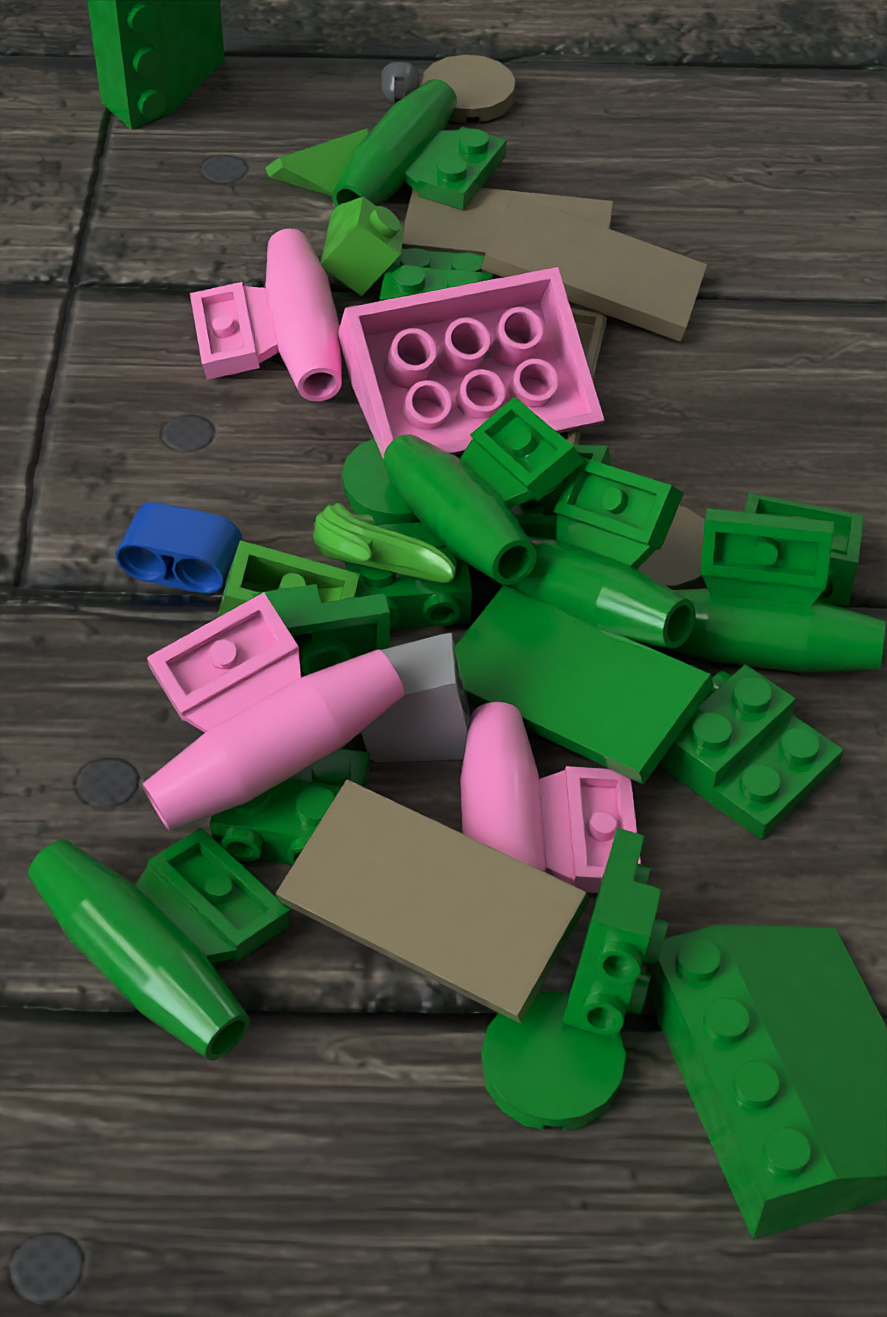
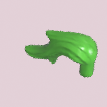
M339 502L328 504L323 511L317 514L313 523L314 530L312 536L314 543L317 545L320 554L330 559L434 582L448 583L452 582L455 577V567L451 560L433 545L399 532L375 526L371 515L351 514Z

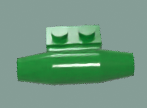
M431 79L395 103L355 148L332 192L333 203L337 207L343 203L365 197L375 206H379L407 183L418 192V197L464 210L506 157L507 139L487 134L479 129H470L463 126L460 130H445L456 108L457 97L449 84L439 79Z
M515 396L470 434L472 440L460 459L412 434H405L395 438L386 448L383 458L385 469L408 509L454 556L504 585H513L524 580L533 570L537 559L535 547L510 508L533 498L538 502L584 463L571 443Z
M581 457L584 463L568 475L553 511L557 513L556 540L528 536L537 553L535 566L524 580L506 586L550 604L591 626L624 636L635 642L666 648L680 647L688 639L694 627L696 614L693 603L638 570V568L656 550L661 551L684 492L672 485ZM479 571L483 577L498 587L502 588L504 585Z
M707 508L700 575H702L707 588L673 590L693 603L696 614L694 627L688 639L680 647H654L707 662L740 666L746 664L749 667L799 673L880 670L886 620L816 601L827 587L834 531L833 521Z
M202 828L197 829L149 859L148 865L136 885L68 840L55 841L38 853L28 870L30 882L69 941L142 1015L211 1061L225 1056L239 1044L249 1028L250 1018L212 963L230 959L237 962L288 927L290 909L282 904L276 896Z

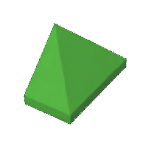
M364 129L279 157L265 168L268 177L332 196V192L353 151L369 134V131Z

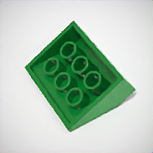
M87 0L101 103L131 130L173 113L225 59L220 0Z
M714 925L665 938L657 964L647 962L646 972L651 973L646 995L752 1240L886 1200L887 1026L836 927Z

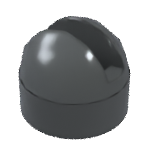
M393 62L382 70L381 89L384 97L393 104L419 87V73L409 63ZM395 81H404V86H395Z

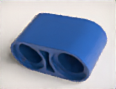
M148 502L142 504L137 509L116 551L115 558L125 573L138 580L197 593L211 594L218 592L223 587L239 541L243 537L238 527L225 517L163 503Z

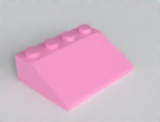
M558 267L348 307L344 310L338 331L339 342L351 385L382 458H384L388 445L395 438L405 434L416 435L454 456L463 454L472 440L470 434L514 396L558 433L601 425L605 421ZM489 351L491 357L489 359H483L486 352Z

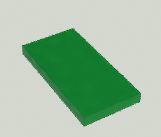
M506 585L502 586L455 646L468 702L477 706L491 702L511 704L521 712L525 729L643 785L714 687L711 674L624 636L591 626L550 604Z

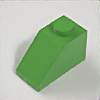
M365 197L338 205L331 212L320 263L324 270L363 296L401 255L405 227L400 224L398 218L389 209L383 206H375Z
M240 540L229 570L217 618L253 599L254 593L274 591L281 588L317 584L321 603L354 597L360 574Z

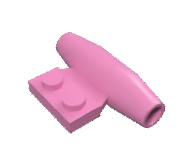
M283 229L276 232L269 239L267 246L266 288L243 286L242 282L190 293L206 380L258 369L261 362L279 352L298 392L303 398L310 401H324L335 396L342 385V349L338 338L340 325L328 276L307 236L297 229Z
M262 593L147 657L148 666L181 720L190 723L203 731L204 734L142 783V786L168 831H173L247 803L346 745L405 695L403 684L389 659L379 649L301 677L299 646L266 594Z
M491 702L477 707L472 712L460 779L463 834L585 892L598 893L617 827L637 833L631 779L611 769L566 766L565 770L539 779L538 770L519 709L508 703Z

